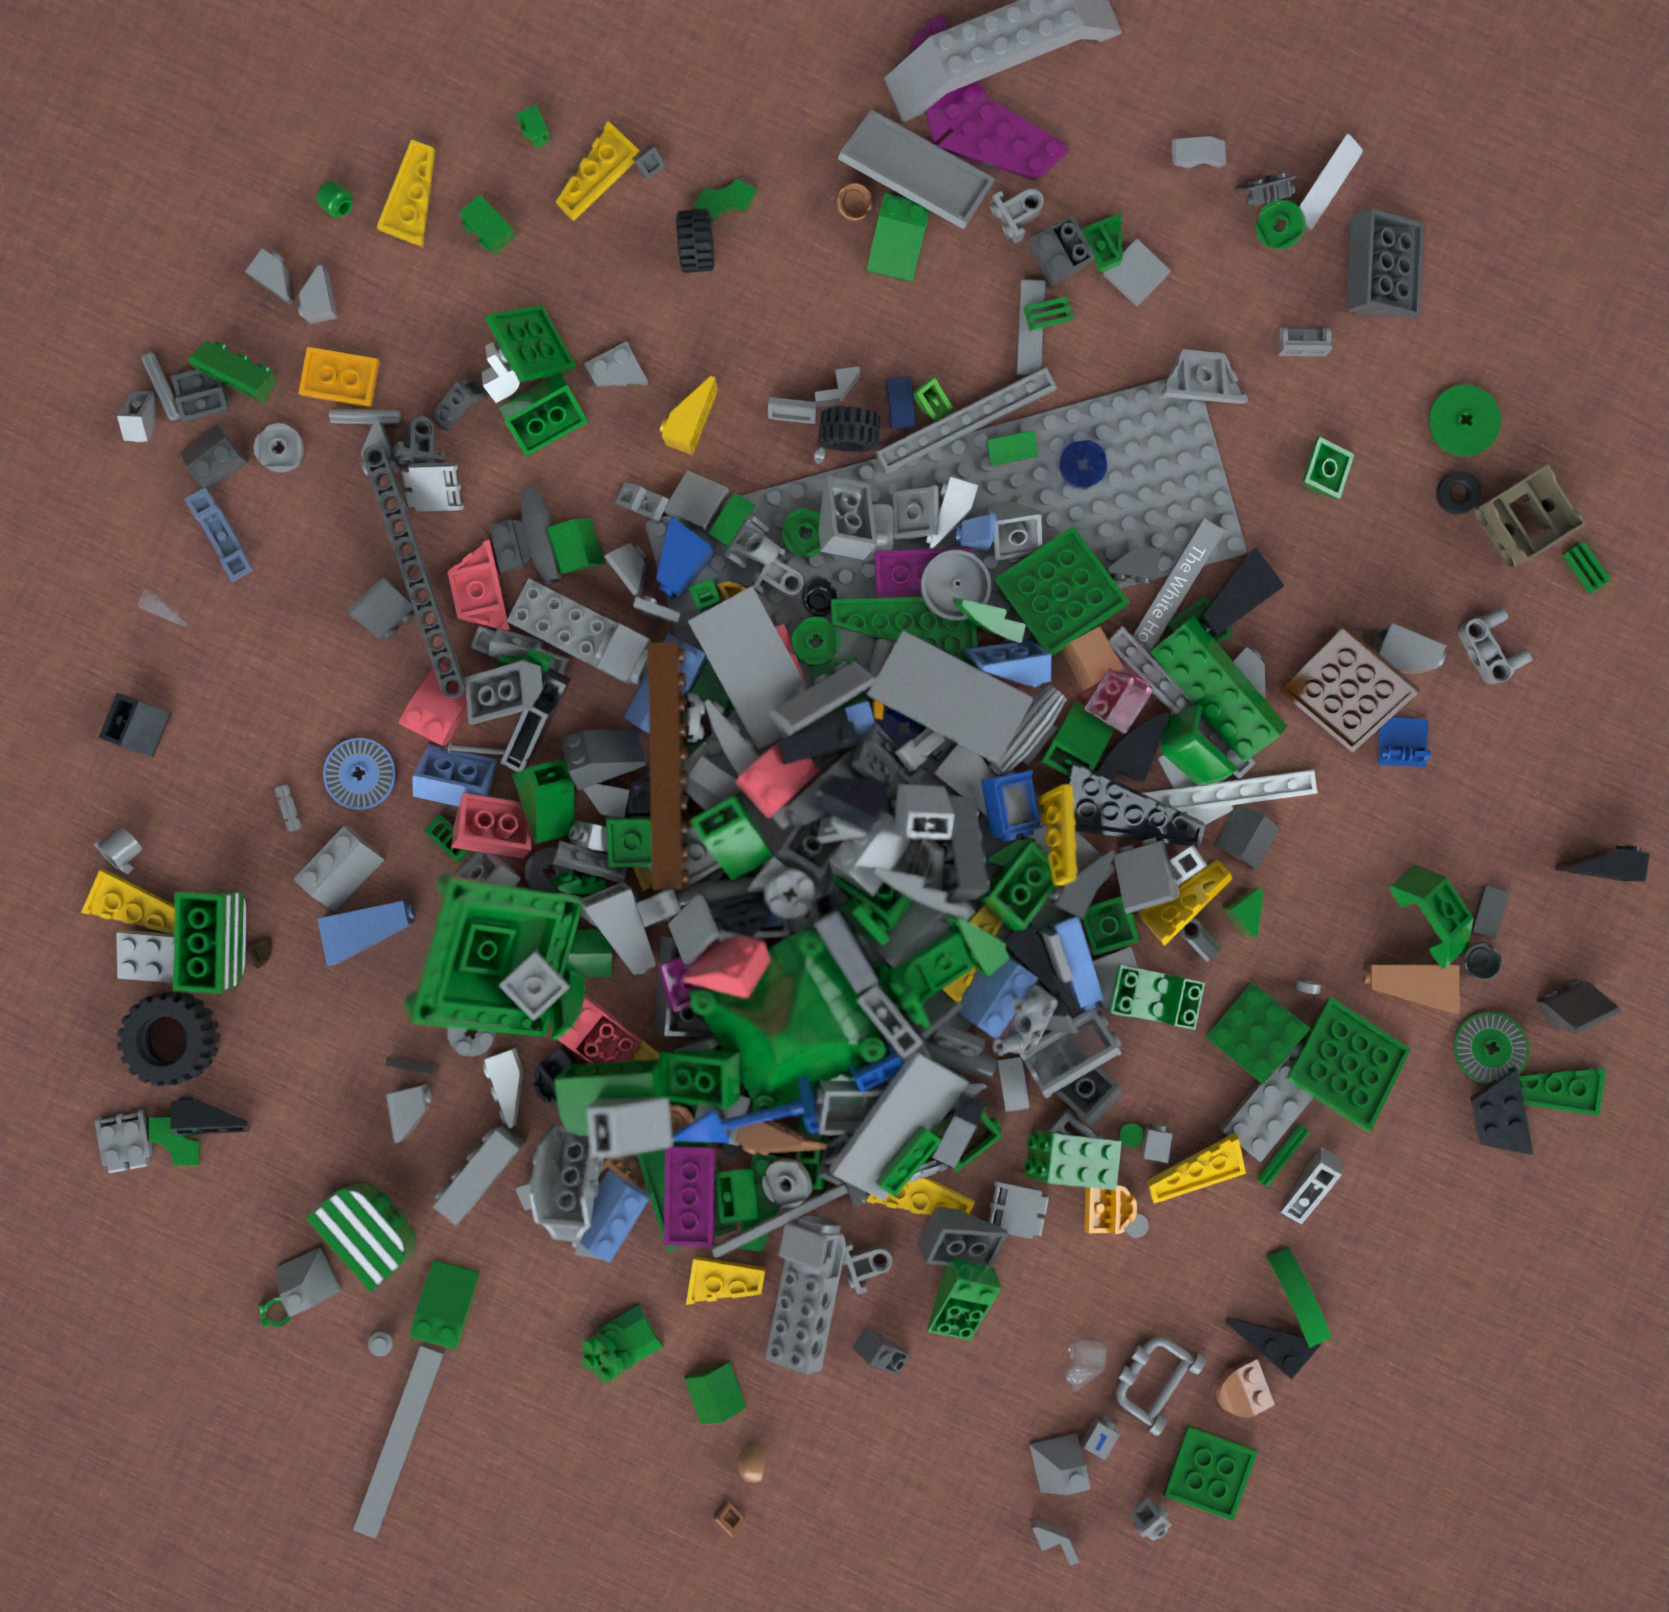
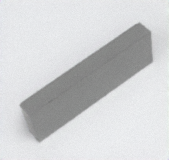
M562 841L558 843L553 864L619 883L624 882L627 867H608L607 854Z

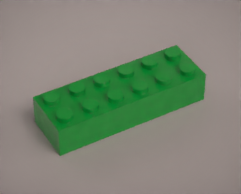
M1194 615L1150 652L1194 705L1202 707L1201 713L1243 762H1246L1277 739L1288 727L1212 636L1207 633Z

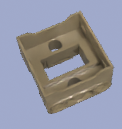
M1549 464L1475 509V515L1505 563L1511 568L1527 562L1587 524L1582 515L1573 508L1558 485L1555 474ZM1521 496L1539 527L1541 526L1544 530V533L1533 540L1530 539L1508 505ZM1542 501L1548 505V512L1542 507Z

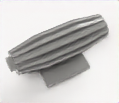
M1045 686L1033 697V702L999 764L987 759L990 763L988 768L999 776L1001 773L1007 775L1021 761L1028 766L1058 729L1053 723L1067 699L1053 686Z

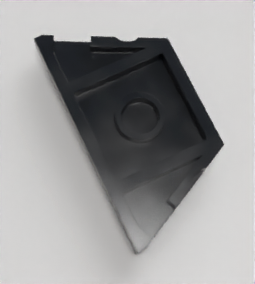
M1511 1067L1508 1069L1509 1073L1498 1081L1493 1080L1484 1090H1479L1470 1097L1478 1140L1481 1145L1532 1155L1534 1153L1518 1071L1515 1067Z

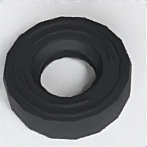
M1464 471L1452 472L1443 477L1439 482L1436 490L1437 501L1440 507L1447 513L1454 515L1465 514L1474 509L1479 503L1481 486L1477 478L1470 473ZM1455 484L1463 485L1467 490V497L1462 502H1457L1450 496V489Z

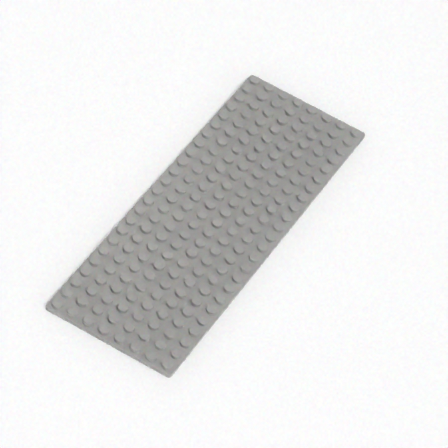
M1167 379L971 432L887 475L878 458L741 495V497L756 505L750 515L756 517L770 528L768 532L764 531L763 534L776 543L778 547L785 550L784 558L779 556L777 560L800 573L803 577L804 587L810 580L817 577L831 580V584L838 591L837 599L877 598L875 554L869 553L864 560L821 552L813 557L800 558L786 548L782 539L784 522L793 511L807 508L808 510L821 513L824 481L827 475L870 484L872 506L875 504H887L892 508L893 491L937 486L938 506L942 507L944 498L939 496L943 483L948 484L950 477L976 484L978 487L972 508L962 521L988 515V505L1012 501L1041 512L1043 546L1074 526L1106 570L1136 546L1161 549L1156 579L1168 576L1204 518L1225 530L1204 566L1242 556L1247 551L1205 401L1163 397L1162 391ZM1034 430L1038 457L991 467L986 447L987 440ZM730 499L723 501L711 522H716ZM671 515L661 517L659 522L650 520L646 523L657 569H659L669 521L673 517ZM673 517L696 534L697 527ZM962 521L935 549L959 548L960 542H955L956 528H961ZM802 527L800 537L809 539L810 533L813 532L812 529L807 530L805 527ZM928 536L900 540L893 539L892 551L929 549L930 543H926ZM718 541L712 546L715 555L690 587L712 578L715 587L722 582H732L748 589L754 585L751 583V580L757 570L762 571L765 565L748 558L745 562L746 568L739 567L724 556L729 546ZM991 544L988 551L972 550V554L984 563L990 575L991 592L986 605L1006 609V620L1017 617L1018 615L994 583V579L1027 556L995 561L993 544ZM794 578L788 579L785 583L786 588L790 590L796 589L799 585L798 581ZM1126 578V581L1114 580L1119 589L1138 584L1135 583V579ZM765 583L761 586L764 590L762 595L756 593L774 627L784 624L791 642L794 630L802 621L810 617L824 618L826 616H815L808 612L802 603V593L797 597L790 598ZM690 589L687 590L681 600L676 597L670 599L665 595L668 609L681 613L678 622L672 621L676 637L704 652L688 623L689 620L700 615Z

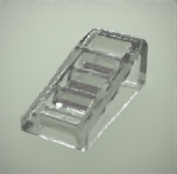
M144 589L137 604L139 608L185 628L190 627L191 623L154 592Z

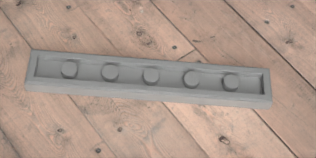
M845 1184L834 1185L806 1199L795 1208L777 1213L711 1247L714 1257L717 1258L848 1193Z

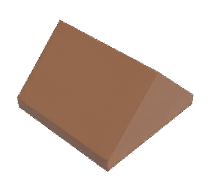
M1101 626L1073 640L1067 647L1061 650L1083 691L1124 669Z

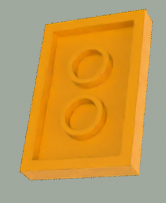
M307 347L299 394L306 397L371 408L380 361L371 357Z

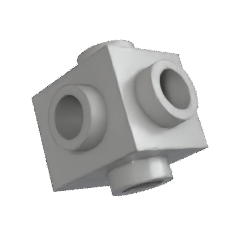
M1148 1497L1129 1513L1136 1522L1134 1525L1135 1529L1143 1538L1147 1535L1155 1541L1163 1537L1167 1533L1168 1528L1172 1526L1166 1518L1169 1515L1167 1510L1161 1503L1156 1505Z

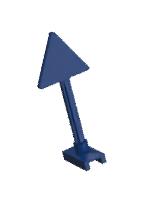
M808 1076L798 1078L800 1099L790 1101V1104L732 1117L723 1121L720 1120L715 1109H712L672 1134V1139L674 1141L728 1143L730 1138L726 1129H734L792 1114L793 1116L803 1114L810 1133L820 1131L813 1088L809 1085Z

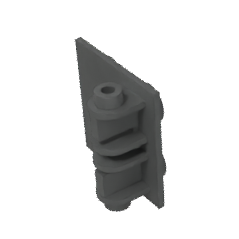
M1286 172L1275 173L1265 176V181L1263 179L1242 182V187L1236 188L1235 191H1248L1249 195L1246 196V203L1254 207L1265 202L1269 203L1271 198L1273 201H1277V198L1291 197V194L1295 193V186L1290 184V180L1296 177L1287 176Z

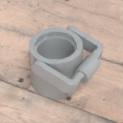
M119 827L104 841L98 840L94 844L110 864L126 874H129L134 869L129 861L142 851L140 844L122 827Z

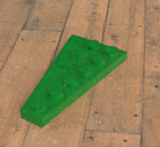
M922 597L831 599V624L873 638L888 640L892 643L897 642L901 633L905 631L941 651L978 668L964 654V649L977 647V625L969 619L962 621L942 619L929 610Z

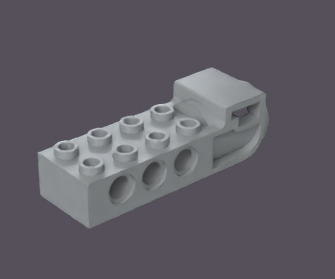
M528 579L507 619L508 623L630 685L632 682L640 685L648 672V643H652L649 638Z
M801 1215L798 1218V1222L786 1223L784 1227L779 1257L785 1258L765 1360L805 1375L819 1372L822 1369L846 1246L845 1238L843 1235H840L841 1224L839 1222L819 1216Z

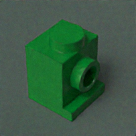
M537 105L515 114L526 141L531 139L535 148H540L546 145L547 141L552 140Z

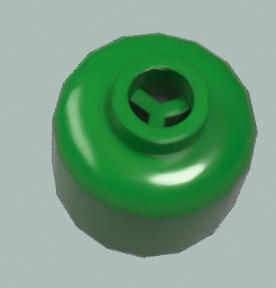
M328 181L319 187L316 201L319 207L334 218L346 216L351 211L353 197L337 181Z

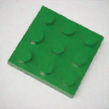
M543 304L489 313L486 316L485 320L519 382L571 372L577 367Z
M1251 982L1209 1032L1206 1039L1264 1085L1310 1031V1028Z
M1187 1424L1163 1495L1175 1501L1234 1521L1258 1452L1254 1448Z

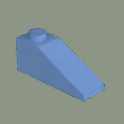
M988 514L962 521L961 528H956L955 542H960L959 548L988 551L994 540L996 514Z

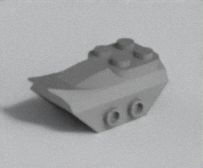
M551 1125L539 1142L537 1151L533 1156L534 1170L533 1176L529 1180V1194L534 1222L542 1224L555 1240L580 1242L586 1229L590 1228L594 1197L599 1189L597 1179L602 1171L604 1157H592L590 1135H578L568 1130L565 1126Z

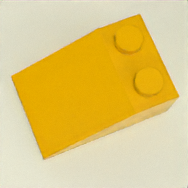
M710 376L670 412L668 419L664 418L660 432H662L666 446L693 456L718 391L715 377Z

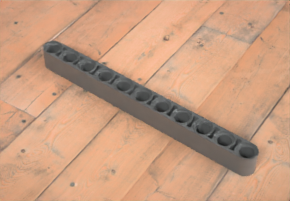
M370 445L364 450L363 459L440 689L445 696L459 699L466 693L465 680L390 456L380 446ZM381 453V460L378 463H372L373 455ZM383 476H389V483L385 486H380V479ZM396 498V507L393 509H388V501L390 499ZM399 521H404L405 527L403 531L396 532L395 525ZM407 544H412V552L409 555H403V547ZM414 567H419L420 575L412 579L410 571ZM421 590H427V599L420 602L418 600V593ZM434 612L436 615L434 623L427 625L425 621L427 614ZM442 635L443 644L435 648L433 645L434 638ZM445 658H449L451 660V667L443 671L441 662ZM457 681L459 689L456 693L451 694L448 689L449 684Z

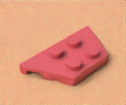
M485 540L482 546L473 553L468 554L460 564L455 565L447 572L457 618L471 623L511 631L510 624L507 622L508 615L490 540Z

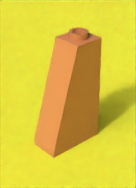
M1365 964V969L1362 971V981L1365 984V988L1442 1011L1460 1014L1459 965L1449 964L1446 968L1442 969L1439 964Z

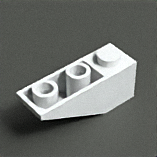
M950 477L948 484L943 483L939 497H943L944 500L942 507L938 506V535L927 537L926 543H930L929 549H935L970 513L978 485Z
M516 1048L488 1057L484 1060L485 1064L483 1065L486 1077L491 1078L494 1086L491 1088L495 1101H499L502 1109L499 1111L503 1124L507 1123L508 1128L516 1125L524 1072Z

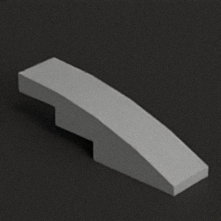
M873 867V873L909 897L938 910L967 918L969 910L967 906L945 902L946 892L922 887L923 877Z

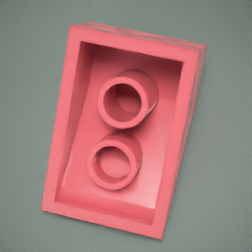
M441 664V668L443 671L449 669V667ZM432 668L409 701L398 723L441 746H446L453 737L467 710L466 693L459 699L445 696L440 689L434 668ZM457 681L449 684L448 689L451 694L456 693L459 689Z
M776 744L739 776L735 784L769 819L821 770L811 759L784 765L778 744Z
M740 936L724 939V941H713L697 957L684 977V981L747 998L771 960L763 941Z

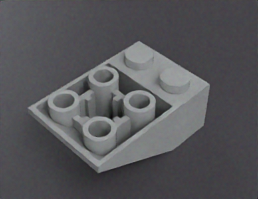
M669 1097L595 1099L587 1108L592 1157H617L673 1146Z

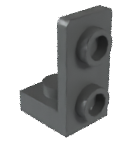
M474 378L457 381L432 412V416L445 431H449L470 405L484 402L488 394Z

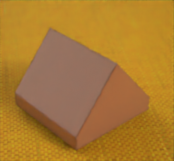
M729 1501L714 1515V1520L731 1537L736 1534L746 1519Z

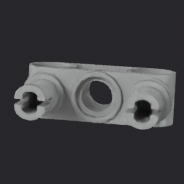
M1502 607L1485 616H1476L1460 625L1458 629V636L1470 660L1476 666L1483 680L1493 685L1507 681L1515 673V670L1532 661V656L1526 649L1509 658H1505L1498 642L1493 638L1490 632L1491 629L1508 619V615ZM1470 625L1476 629L1475 637L1469 634ZM1494 667L1498 668L1500 671V677L1498 679L1495 678V676L1493 675Z
M1039 985L1032 987L1024 999L1015 1000L1012 1003L1013 1012H1017L1006 1038L995 1040L993 1044L994 1050L999 1055L1008 1052L1021 1053L1023 1056L1030 1055L1036 1049L1048 1026V1022L1056 1008L1057 1000Z

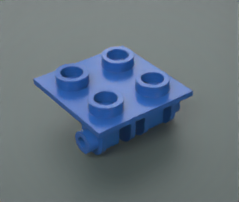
M1391 717L1380 727L1378 765L1426 767L1427 759L1431 758V750L1427 749L1428 719Z

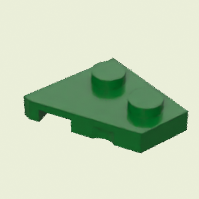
M1121 213L1081 229L1096 257L1093 262L1099 273L1122 263Z

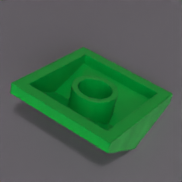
M1320 436L1316 437L1302 483L1312 492L1337 500L1340 499L1355 454Z
M591 518L572 519L547 528L561 574L606 564Z
M576 929L564 974L571 970L584 975L585 978L611 977V944L599 929Z

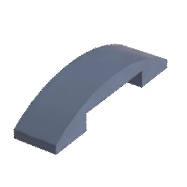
M204 487L185 498L184 500L193 516L200 522L219 555L220 563L231 582L252 572L253 567L240 540L208 489Z

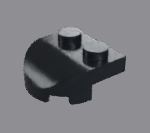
M562 1045L541 1062L533 1072L535 1073L534 1090L548 1104L551 1102L558 1104L555 1079L568 1065L579 1064L565 1045Z

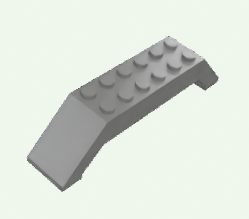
M1019 0L930 36L885 76L884 80L903 123L923 115L929 107L953 90L1079 39L1098 40L1100 43L1120 35L1122 31L1108 0Z

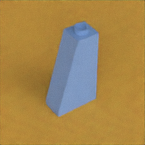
M407 900L318 918L327 966L339 964L412 925V919L415 918L413 905H409Z
M1067 916L1046 924L1047 928L1059 935L1073 976V980L1068 981L1067 984L1075 1006L1083 1007L1084 1010L1098 1006L1097 1001L1103 1000V996L1078 917Z

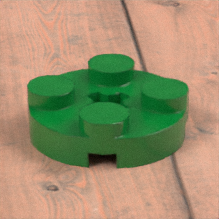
M1277 200L1268 203L1261 210L1258 223H1256V232L1260 241L1264 245L1278 250L1294 246L1306 231V220L1302 209L1297 204L1288 200ZM1279 218L1287 222L1283 231L1275 229Z
M801 508L788 515L783 525L782 539L786 548L791 553L800 558L813 557L821 553L819 540L821 513ZM802 527H805L807 530L812 529L813 532L810 533L809 539L800 537Z
M810 617L802 621L794 630L791 644L800 662L809 666H820L831 662L835 658L840 647V635L838 630L825 618ZM815 635L818 636L819 640L823 641V644H819L818 648H814L812 644H809V640H813Z
M597 1333L595 1336L591 1335L583 1341L582 1352L584 1357L581 1359L582 1364L587 1370H592L604 1384H608L623 1372L622 1358L620 1356L617 1359L614 1353L617 1348L606 1336Z

